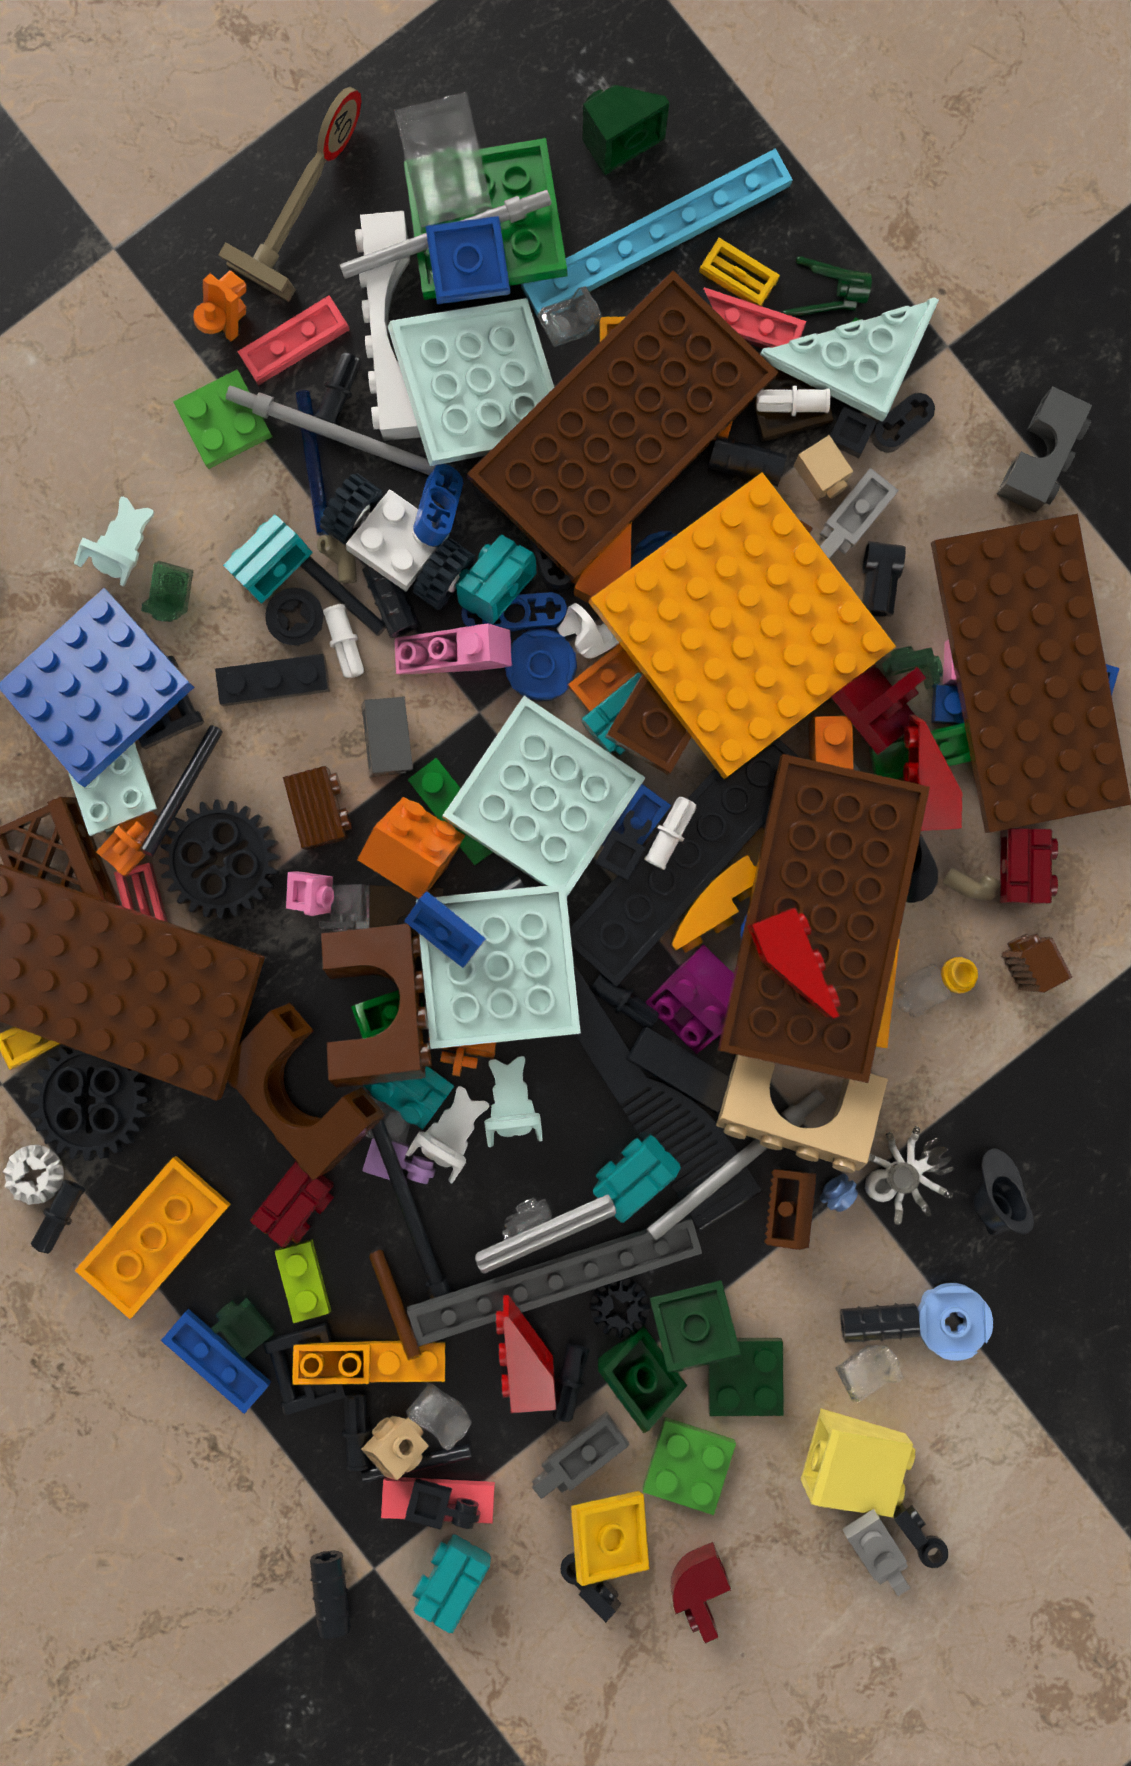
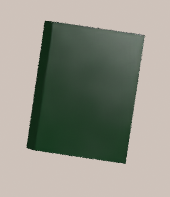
M644 1326L635 1335L627 1336L598 1358L599 1373L643 1433L648 1432L687 1387V1384L678 1372L668 1375L663 1351Z

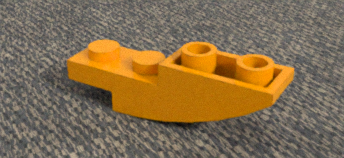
M745 855L726 868L694 900L679 923L670 943L674 951L682 947L686 953L704 942L701 935L713 928L717 934L735 923L731 916L739 911L732 898L737 897L739 902L751 896L757 866L753 865L748 855Z
M401 1341L297 1344L293 1346L292 1385L445 1382V1342H431L419 1346L422 1355L410 1361L407 1360Z

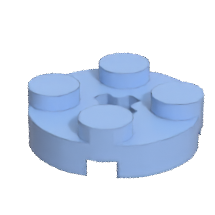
M945 1283L938 1285L934 1289L927 1290L922 1295L921 1303L917 1309L920 1337L930 1350L944 1359L959 1361L973 1357L978 1353L977 1350L982 1347L984 1342L987 1344L993 1330V1317L989 1306L980 1294L963 1284ZM952 1312H956L958 1317L964 1319L963 1323L957 1324V1330L951 1331L950 1326L945 1324V1319L950 1317Z

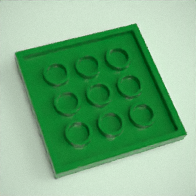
M546 138L404 162L414 237L425 234V226L458 222L504 205V201L516 196L522 199L547 190L551 199V205L525 214L524 219L511 223L510 220L500 223L509 286L568 276ZM429 249L417 253L424 300L436 298Z

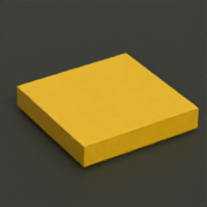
M635 1491L571 1506L577 1583L585 1586L649 1570L643 1493Z

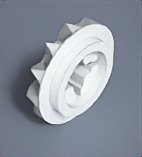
M29 1145L20 1148L9 1157L7 1166L3 1171L6 1180L5 1188L10 1190L15 1200L25 1202L27 1205L44 1203L54 1197L61 1188L64 1179V1169L60 1158L51 1149L41 1145ZM28 1165L33 1170L46 1169V1172L41 1173V1176L37 1178V1185L32 1180L27 1182L26 1180L21 1181V1178L29 1172Z

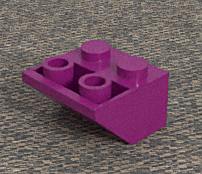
M703 944L678 967L645 1003L659 1012V1018L686 1045L698 1054L722 1033L734 973Z

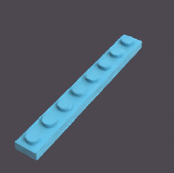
M775 148L565 258L568 276L521 284V288L536 316L540 318L790 187L793 179Z

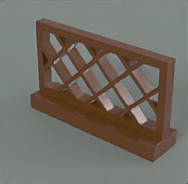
M60 796L47 802V806L0 827V856L5 866L22 871L26 862L40 868L37 875L39 878L45 879L47 872L62 878L60 884L62 886L68 887L69 883L72 882L80 886L82 893L121 906L101 856L96 853L98 849L93 836L88 834L76 797ZM50 814L56 826L51 839L36 833L41 818ZM30 824L29 829L24 828V826ZM16 830L26 835L20 853L10 849L5 837L6 834ZM34 838L49 844L42 863L27 857ZM56 848L65 851L68 856L69 862L65 873L50 867Z

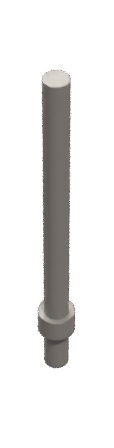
M547 190L522 199L516 196L505 200L504 205L461 221L499 216L500 223L507 220L513 223L524 219L525 214L551 205V199ZM425 233L339 264L344 278L347 279L429 249L427 235Z
M231 385L228 387L226 400L252 409L253 414L266 419L268 416H272L430 475L436 466H429L428 459L274 402V397L260 392L255 395Z
M815 1089L796 1106L791 1104L780 1113V1116L787 1122L800 1127L806 1122L805 1117L826 1099L819 1090ZM759 1139L752 1141L647 1228L649 1234L655 1241L658 1240L767 1148L760 1144Z

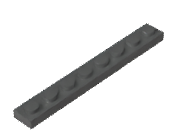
M687 1215L656 1241L647 1229L409 1306L407 1307V1313L419 1346L495 1322L496 1311H503V1295H509L519 1310L525 1312L702 1254L693 1220L690 1215Z

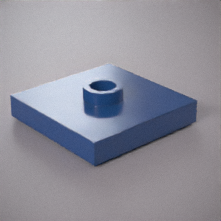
M499 216L425 226L437 304L510 294Z

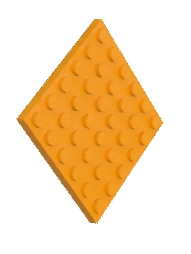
M763 472L590 598L588 602L724 779L896 647Z

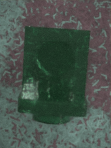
M162 561L154 563L149 599L142 603L141 611L152 614V618L162 622H172L188 611L194 570Z
M912 646L899 648L891 651L892 657H889L882 663L886 678L911 672L918 667L926 677L923 680L926 690L940 684V677L943 676L941 660L939 656H934L932 647L913 651Z
M247 1298L238 1305L233 1300L215 1314L219 1321L211 1328L215 1334L221 1331L243 1359L274 1333V1330Z

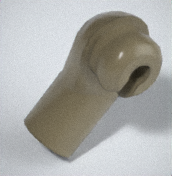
M330 534L320 536L317 541V549L320 553L338 564L339 583H356L355 556L346 550V545Z
M954 868L949 871L943 882L966 897L987 901L996 896L995 892L1000 887V882L990 875H984L980 883Z

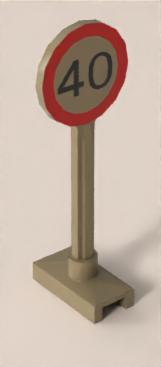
M352 87L343 89L329 107L319 132L317 153L306 166L264 244L259 245L253 257L226 242L219 253V257L227 261V267L287 302L290 301L296 289L287 277L274 270L273 267L279 258L278 252L322 174L325 162L334 160L343 151L353 134L360 115L362 101L361 94Z

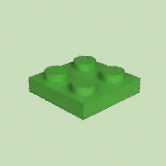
M238 369L173 401L208 469L272 437L263 417L253 414L252 409L226 400V393L230 385L249 392Z
M664 1417L643 1483V1493L714 1515L736 1446L735 1439Z

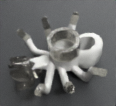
M916 1126L913 1128L912 1135L907 1141V1163L899 1153L891 1132L886 1133L888 1148L896 1161L891 1163L871 1153L868 1159L886 1169H878L870 1173L866 1178V1193L872 1199L880 1202L891 1200L897 1193L894 1200V1222L898 1225L902 1222V1200L906 1193H912L914 1200L926 1216L932 1215L929 1206L918 1191L917 1186L919 1182L947 1198H952L953 1196L951 1191L922 1176L925 1171L942 1176L952 1172L954 1168L947 1167L939 1170V1168L946 1166L952 1157L940 1158L948 1150L944 1147L938 1146L929 1150L931 1145L939 1141L937 1137L924 1143L919 1161L914 1159L915 1142L918 1140L920 1128Z

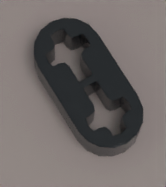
M914 393L893 408L883 422L879 420L873 429L872 442L874 446L885 453L894 452L919 433L934 416L935 404L932 398L927 394ZM912 406L915 408L922 406L924 408L922 417L917 415L910 421L906 419L912 410ZM897 424L901 427L894 437L895 441L892 438L887 440L882 438V434L885 431L884 428L889 431Z

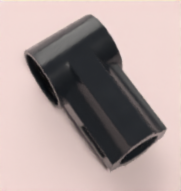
M873 541L867 542L862 572L865 574L862 603L874 617H891L894 614L898 578L902 575L905 563V546Z

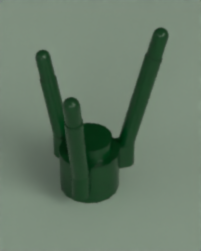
M798 256L796 263L811 268L812 272L839 279L837 296L843 297V301L784 310L782 313L789 316H801L841 309L855 311L857 302L867 303L872 275L871 273L846 270Z

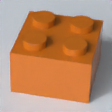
M402 797L374 826L357 860L420 899L448 868L465 835L457 831L449 822L442 821L427 812L419 803Z

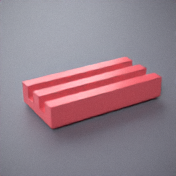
M148 862L137 865L128 876L132 877L141 913L151 916L140 873L144 872L155 918L168 922L153 864ZM115 871L114 875L122 906L134 910L126 877Z

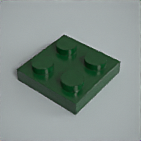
M722 1280L650 1298L668 1375L741 1357Z
M737 1338L741 1357L708 1365L709 1416H784L782 1338Z

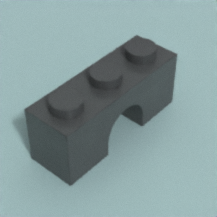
M1052 386L1042 398L1027 429L1044 440L1047 447L1046 457L1036 458L1021 451L1012 461L997 495L1033 512H1037L1045 503L1050 505L1060 488V484L1056 483L1060 472L1065 473L1076 455V452L1071 450L1076 439L1081 440L1090 426L1091 420L1087 418V415L1092 405Z

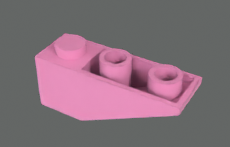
M481 624L395 638L396 674L482 671L512 666L510 630L492 624Z

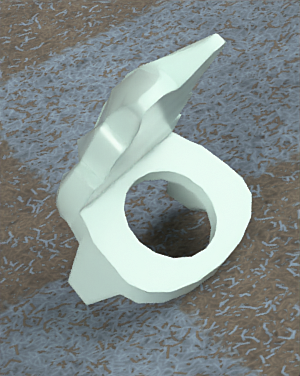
M120 497L117 517L115 521L110 522L105 536L101 535L96 543L82 538L74 564L82 567L90 556L93 565L100 572L108 574L113 578H121L120 585L124 587L132 569L137 564L140 554L137 550L144 539L142 533L145 526L153 518L154 511L150 508L135 510L128 498Z
M519 1056L508 1065L496 1059L490 1060L488 1063L494 1075L496 1085L492 1089L495 1103L491 1105V1118L484 1121L488 1147L494 1145L495 1131L501 1136L512 1137L514 1135H525L532 1128H535L538 1141H543L540 1114L535 1113L532 1100L528 1099L527 1084L523 1081L525 1057Z

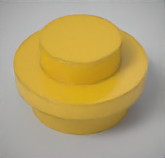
M953 957L944 963L941 977L944 985L950 991L962 994L970 991L975 986L978 979V970L969 959Z

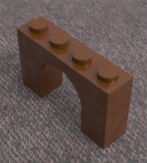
M408 924L322 933L323 970L330 979L364 975L382 976L396 984L400 994L398 1013L386 1030L370 1038L327 1043L329 1081L336 1088L426 1078L425 1067L431 1066V1052L429 1043H423V1030L428 1029L427 1008L426 1006L421 1007L420 993H425L423 970L418 971L417 957H421L419 935H416L413 928Z
M288 1003L269 1011L238 1045L227 1081L242 1095L250 1105L251 1110L274 1133L276 1140L284 1145L296 1159L299 1167L312 1180H315L333 1169L386 1114L363 1087L343 1096L322 1118L309 1116L292 1103L284 1085L285 1064L290 1055L314 1030L296 1009Z

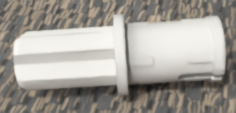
M792 386V390H761L756 396V408L759 412H791V416H796V412L828 413L830 409V389L797 390V386Z
M345 604L333 605L323 610L332 638L330 646L335 648L343 676L345 678H354L364 673L363 664L355 642L358 640V636L352 632Z
M684 797L676 799L663 826L659 825L657 827L659 833L644 860L665 870L678 842H683L685 839L682 835L697 808L695 803Z

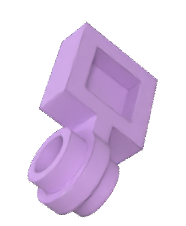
M373 1136L362 1171L390 1180ZM391 1140L401 1168L408 1171L407 1178L419 1183L428 1184L429 1178H433L436 1171L433 1168L434 1161L415 1155L412 1161L406 1160L409 1145Z

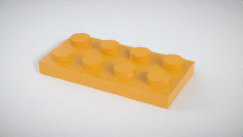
M175 1156L75 1271L125 1316L131 1319L231 1204L182 1160Z

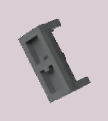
M405 696L364 700L361 708L369 778L404 774L406 771L413 770Z

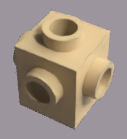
M392 1416L391 1418L383 1419L376 1425L372 1431L374 1436L361 1450L385 1477L398 1480L405 1472H410L418 1466L423 1458L421 1454L429 1445L421 1437L424 1433L422 1428L410 1417L405 1419Z

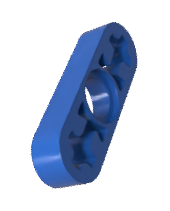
M447 464L436 465L427 478L413 525L417 538L424 544L432 547L442 544L451 532L463 487V478L460 473ZM433 500L441 504L444 507V509L437 506L433 502Z
M553 592L520 594L511 604H519L524 608V618L517 623H512L506 620L503 612L499 617L501 624L492 625L510 631L556 628L566 616L567 605L559 594ZM529 602H535V610L545 609L546 602H553L554 607L561 608V611L555 613L554 619H548L546 613H535L537 621L530 622L531 610ZM462 608V620L465 627L475 626L474 619L468 618V615L473 613ZM482 619V624H490Z

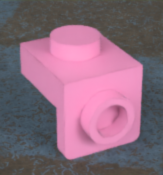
M299 871L288 872L286 909L304 911V914L308 916L331 913V905L334 900L333 876Z

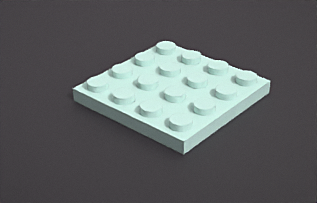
M527 298L391 320L388 325L429 466L487 455L554 388Z
M523 696L442 818L543 886L565 884L567 897L646 777L526 696Z
M565 884L435 897L484 936L486 940L466 966L462 968L419 934L431 1049L581 1033Z

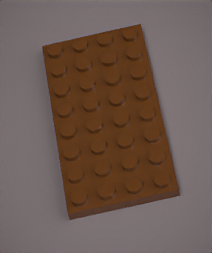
M673 270L467 473V478L574 581L756 398L761 390H764L776 378L778 371Z
M1078 513L932 541V554L985 833L1131 805Z
M782 754L780 756L718 1047L719 1051L869 1083L930 787ZM792 908H796L798 914L803 913L811 929V934L807 937L812 950H819L826 966V970L822 971L827 986L833 985L839 997L840 1006L836 1007L839 1017L833 1019L824 1016L761 962L748 930V925Z
M0 864V1022L213 1100L221 1099L265 956Z

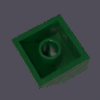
M614 84L605 91L600 89L593 92L586 99L585 103H583L582 140L604 175L665 139L670 103L666 96Z

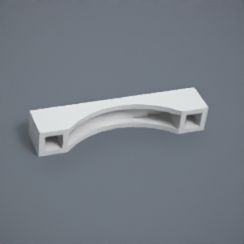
M404 211L360 215L361 229H355L358 253L364 252V255L408 240ZM410 256L359 274L361 288L367 287L368 300H362L364 323H370L371 335L365 336L367 358L374 359L375 371H368L371 394L377 393L378 403L377 407H372L374 429H380L384 441L421 437L400 366L391 348L388 334L389 310L392 296L400 276L410 263Z

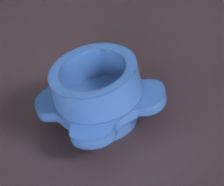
M846 1174L835 1177L825 1185L820 1201L822 1203L827 1202V1207L830 1210L844 1211L857 1198L856 1183L853 1180L848 1181Z

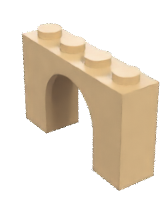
M741 1055L735 1056L716 1126L724 1128L725 1134L739 1139H745L746 1136L759 1139L762 1146L773 1150H782V1147L797 1151L796 1156L804 1160L816 1162L818 1158L832 1162L833 1168L847 1173H854L855 1170L860 1171L868 1163L888 1081L887 1078L871 1073L869 1083L844 1078L832 1120L821 1127L802 1128L783 1119L773 1106L770 1097V1082L775 1063Z

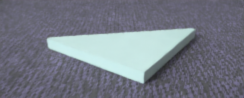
M931 298L927 302L918 305L904 306L884 312L881 316L871 319H861L837 326L834 330L821 334L814 333L790 340L789 343L774 348L767 347L762 350L760 355L771 366L818 390L830 389V396L883 422L887 417L939 300Z

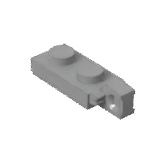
M870 468L827 520L823 526L824 529L820 532V535L826 539L820 548L829 559L837 550L846 554L850 548L852 549L899 491L873 469Z
M874 1509L842 1528L846 1538L875 1581L877 1580L881 1585L888 1580L897 1596L910 1589L901 1571L908 1568L907 1561Z

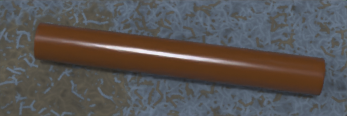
M383 1250L375 1251L369 1255L407 1360L416 1359L422 1353Z

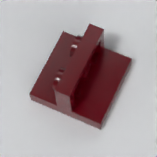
M873 664L831 697L878 755L902 736L904 728L909 726V715L915 714L906 703L919 694L915 687L925 680L926 677L916 667L892 686L878 667Z

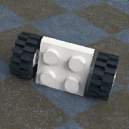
M358 473L350 475L349 479L343 482L342 487H338L335 491L336 495L334 498L329 500V506L325 508L324 516L320 520V528L346 545L347 551L404 591H407L417 578L418 581L414 584L413 593L435 609H442L448 603L449 598L451 599L455 594L456 583L460 578L459 574L464 569L470 570L472 568L475 555L453 539L449 538L447 540L449 534L443 543L437 547L424 544L417 538L413 530L418 511L416 507L390 489L382 498V490Z

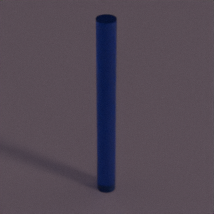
M301 390L296 392L298 411L314 416L310 391ZM301 428L316 534L322 536L328 534L320 528V520L324 516L323 512L327 508L317 436L316 433Z

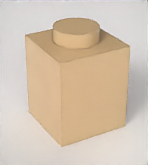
M830 435L800 453L794 463V467L817 501L826 495L832 499L848 487L846 482L853 473L852 468Z

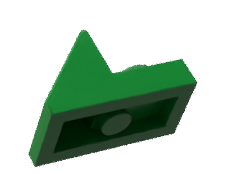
M399 990L351 1006L363 1039L380 1034L394 1021L400 1006Z

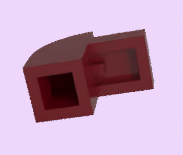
M711 1542L687 1553L679 1560L673 1570L670 1585L675 1613L678 1614L685 1611L692 1632L700 1631L704 1643L719 1638L715 1620L706 1601L731 1591L727 1573L714 1543Z

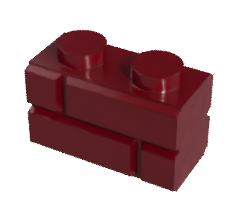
M1011 828L1000 831V903H1052V897H1055L1058 892V878L1056 875H1052V860H1056L1058 856V841L1056 838H1052V829Z
M295 1161L252 1216L250 1222L281 1247L285 1248L291 1240L298 1244L311 1228L306 1222L314 1211L321 1215L334 1198L329 1191L335 1184L324 1175L312 1180L299 1167L298 1162Z

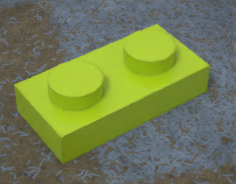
M313 1240L276 1249L274 1252L293 1323L329 1314L331 1307Z

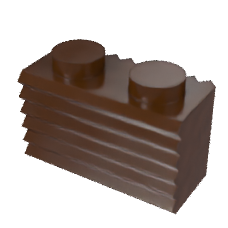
M321 766L283 777L302 849L309 850L348 839L346 830L352 829L347 809H340L337 795L342 794V787L337 773L331 774L328 767Z
M1028 934L1022 935L1008 942L1009 949L1004 951L1001 956L1006 958L1005 964L1009 965L1008 970L1013 972L1011 977L1016 978L1015 983L1019 984L1018 990L1044 993L1073 978L1052 937L1041 938L1038 934L1028 936Z
M775 1169L771 1172L774 1177L770 1180L773 1185L770 1187L772 1193L769 1194V1197L772 1200L768 1202L770 1208L767 1211L770 1215L766 1219L769 1223L765 1225L768 1229L765 1235L768 1238L764 1242L769 1246L796 1250L807 1249L810 1243L816 1174Z

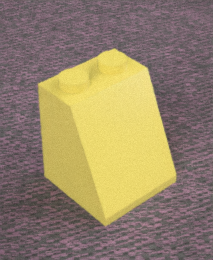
M821 1408L801 1476V1482L813 1505L860 1513H868L874 1509L880 1516L893 1517L896 1506L900 1507L904 1499L905 1485L903 1484L906 1470H911L913 1466L915 1448H913V1443L906 1433Z

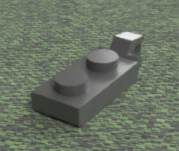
M605 1412L548 1456V1459L541 1464L545 1471L532 1481V1488L540 1499H543L555 1488H558L561 1493L567 1489L571 1491L630 1445L629 1441L608 1412Z

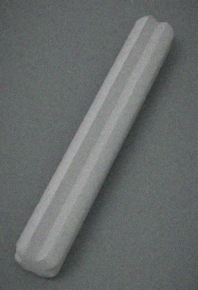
M605 1195L486 1248L475 1255L478 1268L482 1273H487L610 1218L616 1214L615 1205L611 1197Z

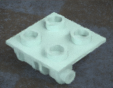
M135 742L85 788L78 784L68 772L89 836L105 831L106 834H112L119 824L157 809Z

